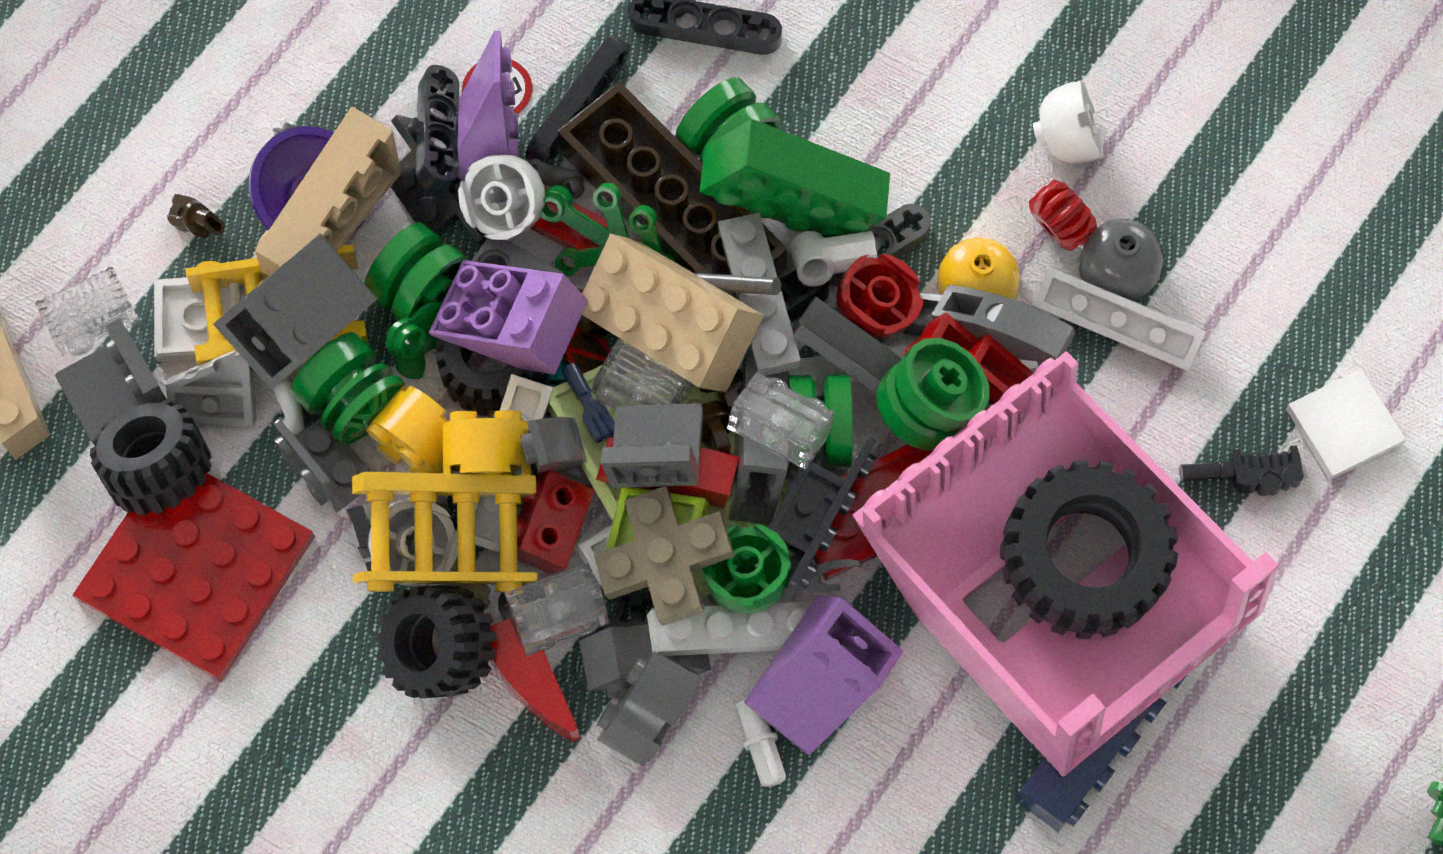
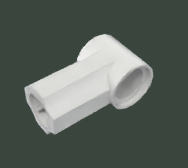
M806 231L794 237L790 243V252L798 278L807 286L825 284L831 279L833 274L844 273L861 256L868 255V257L877 258L872 231L824 238L815 231Z

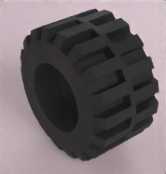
M439 338L436 340L435 345L438 352L435 353L436 363L444 388H447L449 397L454 402L459 400L461 408L466 411H470L472 407H475L477 415L485 417L488 410L500 411L511 374L541 384L543 382L542 372L524 370L512 365L489 374L474 371L467 366L468 359L474 351Z
M150 400L143 405L139 403L132 405L125 412L120 411L114 415L115 418L111 422H106L101 427L102 433L97 434L92 442L94 447L90 449L91 464L114 503L117 506H121L123 511L128 513L135 511L137 515H146L149 511L157 514L164 512V509L171 506L174 508L180 505L181 500L193 496L196 493L194 489L204 484L207 479L204 474L210 472L212 466L209 461L212 458L211 451L190 413L182 405H174L173 401L164 400L161 403H158L157 400Z
M459 586L411 587V590H403L398 593L397 600H390L386 605L388 614L381 615L378 622L382 626L381 633H376V643H380V651L377 652L378 662H384L385 667L382 672L386 678H393L392 686L397 691H405L406 696L411 698L420 697V699L458 696L468 693V689H476L481 684L480 677L488 676L491 670L488 662L489 660H495L496 650L492 649V641H497L496 631H491L490 624L494 622L491 613H484L483 610L486 604L481 598H473L474 592L468 589H460ZM435 626L440 637L438 657H436L432 643Z

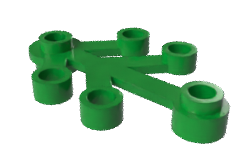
M603 183L593 194V202L598 209L604 211L609 230L573 208V197L566 188L553 185L545 190V197L543 199L545 204L541 211V217L549 222L562 221L599 245L598 247L581 250L574 248L563 249L555 259V268L562 271L565 276L574 275L581 267L596 265L610 234L630 238L620 206L621 191L615 184ZM606 191L610 193L613 197V202H606L602 198L601 192ZM547 202L555 203L558 207V212L550 210ZM645 205L637 207L629 216L630 228L635 233L641 235L643 244L677 263L672 256L662 251L655 227L657 222L655 211ZM637 215L646 216L649 225L640 224L637 220ZM563 257L571 258L575 266H567L563 261Z

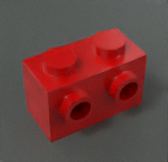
M547 470L535 475L536 493L521 498L524 504L519 517L517 516V560L551 575L567 569L595 490L552 470Z

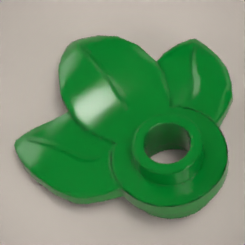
M429 302L418 309L411 317L402 318L390 327L386 339V348L391 355L396 357V369L402 376L408 379H421L425 371L424 354L436 348L437 338L430 335L429 331L443 303Z

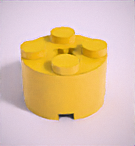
M403 385L371 421L366 431L374 440L380 443L377 446V450L386 459L394 464H397L399 460L403 461L410 467L408 469L409 473H442L443 423L448 422L443 415L446 410L417 388L412 386L406 388Z
M474 411L450 412V421L443 423V473L453 474V471L464 474L514 475V471L522 470V475L531 476V464L527 465L520 441L521 435L527 434L528 422L524 421L523 417H521V411H495V418H477V412Z

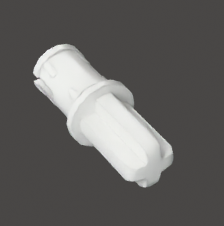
M745 700L740 701L736 704L735 710L738 712L747 740L743 745L745 750H750L760 783L763 787L780 784L785 781L786 774L775 741L778 740L777 733L771 732L769 723L744 703Z

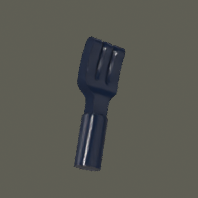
M577 363L565 366L562 369V373L575 397L583 405L582 421L594 442L597 444L602 442L603 439L610 438L611 435L614 436L615 422L607 408L593 398L592 390Z

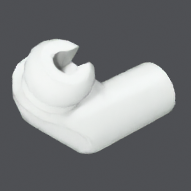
M286 377L273 388V392L285 416L281 420L295 436L305 428L302 405L291 395L290 387L292 380Z

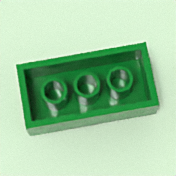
M750 119L705 146L700 193L714 197L720 204L736 205L751 211V214L760 213L761 218H771L782 222L788 229L794 231H815L824 238L865 231L887 218L890 172L757 120Z

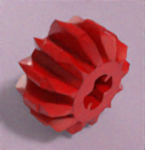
M1053 179L1048 185L1044 184L1035 192L1036 195L1029 200L1030 213L1053 241L1057 242L1061 248L1073 251L1079 245L1085 244L1089 236L1097 228L1096 218L1083 200L1066 183Z

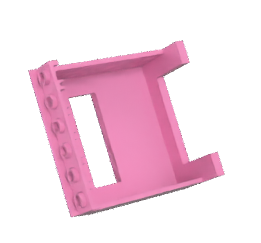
M1067 351L1056 360L1049 358L1035 370L1034 374L1020 385L1016 384L1009 388L998 402L989 409L977 413L968 422L966 427L953 437H947L940 442L929 456L920 463L909 466L898 480L885 490H880L872 495L865 505L852 515L915 616L1063 777L1261 615L1279 566L1267 552L1253 562L1076 383L1078 362ZM1087 460L1088 467H1096L1099 461L1113 463L1112 471L1118 474H1122L1125 468L1137 474L1134 482L1142 488L1149 482L1158 492L1153 498L1158 506L1166 503L1172 514L1167 522L1169 527L1173 526L1177 529L1178 541L1173 546V551L1178 553V559L1175 569L1171 572L1170 577L1172 580L1167 590L1151 610L1128 629L1123 627L1116 634L1102 637L1100 633H1097L1090 639H1080L1076 637V632L1067 630L1063 636L1051 631L1053 627L1051 623L1042 620L1038 624L1032 619L1005 642H1000L963 602L1004 569L1005 562L1000 559V545L1004 539V527L1019 497L1025 493L1027 487L1037 477L1044 478L1048 470L1059 465L1063 466L1064 469H1068L1073 461ZM1071 514L1061 517L1052 526L1051 530H1053ZM1126 544L1077 584L1099 588L1110 586L1123 576L1129 562Z

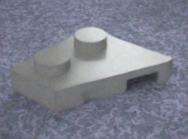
M236 350L172 376L166 384L167 400L173 401L174 405L180 404L185 407L195 424L254 426L257 416L254 372Z

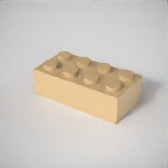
M610 234L582 292L588 300L582 313L583 316L699 388L727 392L764 317L760 312L708 283L640 241Z

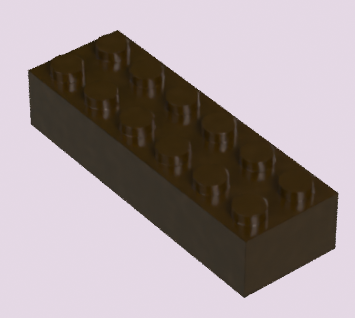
M620 81L557 131L560 153L596 190L603 183H613L620 189V206L623 216L627 221L631 213L639 206H649L655 211L657 215L655 227L663 253L672 256L677 264L692 273L731 275L719 233L718 222L750 215L751 211L736 205L720 204L714 197L700 193L703 164ZM606 191L601 192V195L609 203L613 202V197L610 193ZM637 215V220L640 224L649 225L646 216ZM763 224L778 276L787 269L788 248ZM726 292L737 299L736 293Z

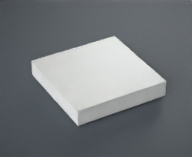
M187 277L154 280L155 359L157 362L196 359L194 345L205 344L209 340L203 291L193 293ZM236 282L229 283V287L220 288L223 315L240 301V286Z
M1362 368L1288 404L1286 408L1329 480L1402 445L1406 440Z

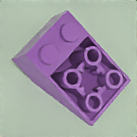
M500 30L493 32L459 98L458 158L461 181H465L466 175L470 171L468 170L469 167L485 157L492 155H514L519 157L518 140L512 139L519 137L518 114L514 112V106H510L515 105L514 80H511L510 73H506L512 72L510 47H502Z
M463 260L429 334L520 369L555 375L588 300L561 273Z
M817 595L744 703L806 755H810L882 685L904 651L843 598Z

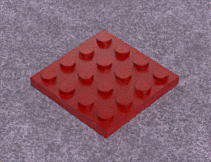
M206 473L204 475L207 479L204 484L194 489L196 493L193 496L181 500L180 505L174 508L171 506L164 509V512L154 514L153 511H149L146 515H137L135 511L127 513L72 596L77 601L222 682L315 538V535L310 529Z

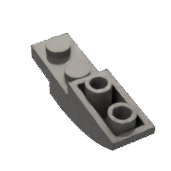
M948 285L943 295L920 293V298L923 296V306L919 316L903 331L904 334L921 336L927 323L947 312L976 338H980L988 333L1017 359L1044 362L1049 358L1056 360L1066 352L1075 335L1072 326L1032 306L990 292Z
M552 417L527 422V434L521 435L520 441L527 465L535 463L538 473L552 470L559 474L569 471L573 466L588 463L575 418Z

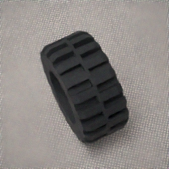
M1087 460L1073 461L1068 469H1064L1063 466L1059 465L1048 470L1044 478L1037 477L1027 487L1025 493L1019 497L1003 530L1004 539L1000 545V559L1004 560L1005 567L1002 570L1005 583H1012L1015 589L1012 594L1013 599L1019 607L1026 604L1032 610L1029 617L1040 624L1042 620H1045L1053 625L1052 632L1063 636L1068 630L1076 632L1077 638L1090 639L1097 633H1100L1102 637L1116 634L1123 627L1128 629L1148 613L1167 590L1172 580L1170 577L1171 572L1177 565L1178 553L1173 551V546L1178 541L1177 529L1168 525L1167 521L1172 514L1167 504L1162 503L1158 506L1153 499L1158 492L1149 482L1142 488L1134 482L1137 476L1136 473L1125 468L1122 474L1113 472V463L1099 461L1096 467H1088ZM1074 513L1093 514L1105 519L1119 531L1127 546L1129 562L1123 576L1118 581L1106 587H1086L1072 582L1058 571L1048 553L1047 539L1052 526L1061 517Z

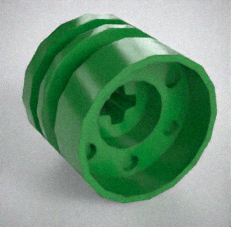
M355 332L342 334L318 350L302 366L290 387L291 395L309 414L319 415L323 413L320 419L322 428L325 431H330L332 438L340 446L345 447L369 435L366 429L370 426L371 421L403 385L406 386V383L399 376L392 375V369L387 364L379 363L374 365L377 359L376 352Z

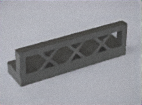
M816 296L792 328L795 337L876 394L882 377L894 365L899 363L902 358Z

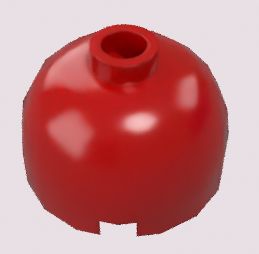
M881 254L877 258L868 257V255L861 256L850 265L841 279L836 291L837 308L841 315L876 340L896 337L919 316L923 306V296L920 298V292L917 288L920 282L915 272L905 262L892 255Z

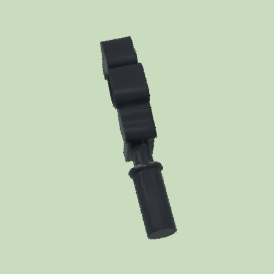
M1297 445L1290 446L1287 452L1282 451L1280 454L1278 452H1271L1270 455L1263 452L1260 456L1256 453H1252L1250 456L1248 454L1241 455L1240 449L1232 451L1230 461L1222 462L1218 460L1217 462L1180 464L1179 466L1181 481L1233 478L1235 490L1248 493L1256 491L1260 496H1274L1278 494L1280 489L1287 491L1291 487H1299L1304 478Z

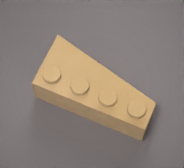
M350 108L269 231L265 232L258 241L255 252L263 273L270 276L320 233L338 252L401 175L392 129L356 108Z
M0 314V441L12 457L17 460L49 437L50 432L33 390L28 383L21 360L15 351L8 328Z

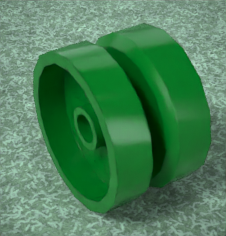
M732 77L721 81L709 89L692 105L679 123L675 137L696 158H700V162L703 164L704 148L706 145L748 120L754 119L777 129H780L781 121L765 103H755L757 97L754 91L741 78Z
M416 222L397 233L383 247L373 261L364 284L377 298L375 303L384 309L392 308L393 317L399 321L402 318L411 317L418 309L429 302L443 303L462 261H469V259L453 246L447 244L442 246L441 238L425 224Z
M941 338L923 339L912 346L901 358L900 362L894 365L882 377L877 388V406L885 424L895 436L908 445L926 451L934 450L944 439L953 437L961 431L977 413L985 410L989 401V383L979 363L968 351L958 344Z
M810 374L788 375L790 469H801L806 459L816 464L817 442H823L824 461L829 468H851L853 419L849 374H827L822 384V401L816 400L815 381Z

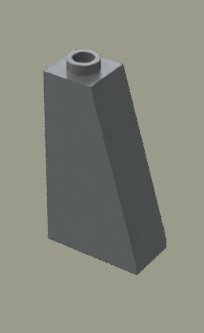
M748 347L741 367L742 376L738 386V397L741 406L738 408V413H736L733 455L738 456L739 461L730 492L729 520L770 525L775 515L787 473L789 371L759 377L751 347Z

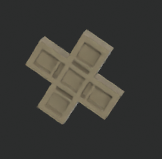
M666 486L624 500L635 540L594 554L605 596L610 600L649 586L656 615L662 626L705 612L693 571L735 557L725 521L720 511L679 525L672 497Z

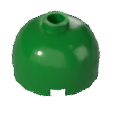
M739 524L727 527L735 557L702 568L706 588L718 605L734 613L749 615L769 609L780 601L789 584L792 568L787 545L778 533L759 524H753L754 528L744 527L739 529Z

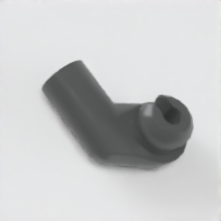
M533 159L529 162L538 172L544 185L549 187L553 185L562 186L571 193L573 199L583 195L585 191L583 185L584 178L577 170L551 165L538 159Z

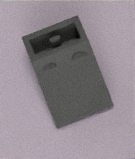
M320 233L222 315L213 325L272 390L374 303L377 298Z

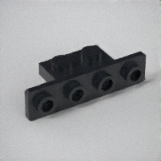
M396 115L391 122L411 149L399 162L401 175L391 186L396 196L415 223L425 224L441 237L460 219L476 243L483 245L487 240V237H485L487 234L482 233L477 227L472 228L466 222L459 207L458 190L461 179L458 176L450 190L442 194L432 193L420 185L416 176L417 117L410 118ZM435 163L434 166H433V167L437 168V171H438V166H439V164Z
M870 437L867 438L845 479L806 459L768 528L778 533L787 545L788 550L802 557L785 589V595L790 598L798 586L806 590L818 566L812 564L811 561L817 549L826 553L838 529L830 525L837 512L845 516L851 507L857 493L850 488L857 476L865 480L877 457L870 454V451L876 440Z

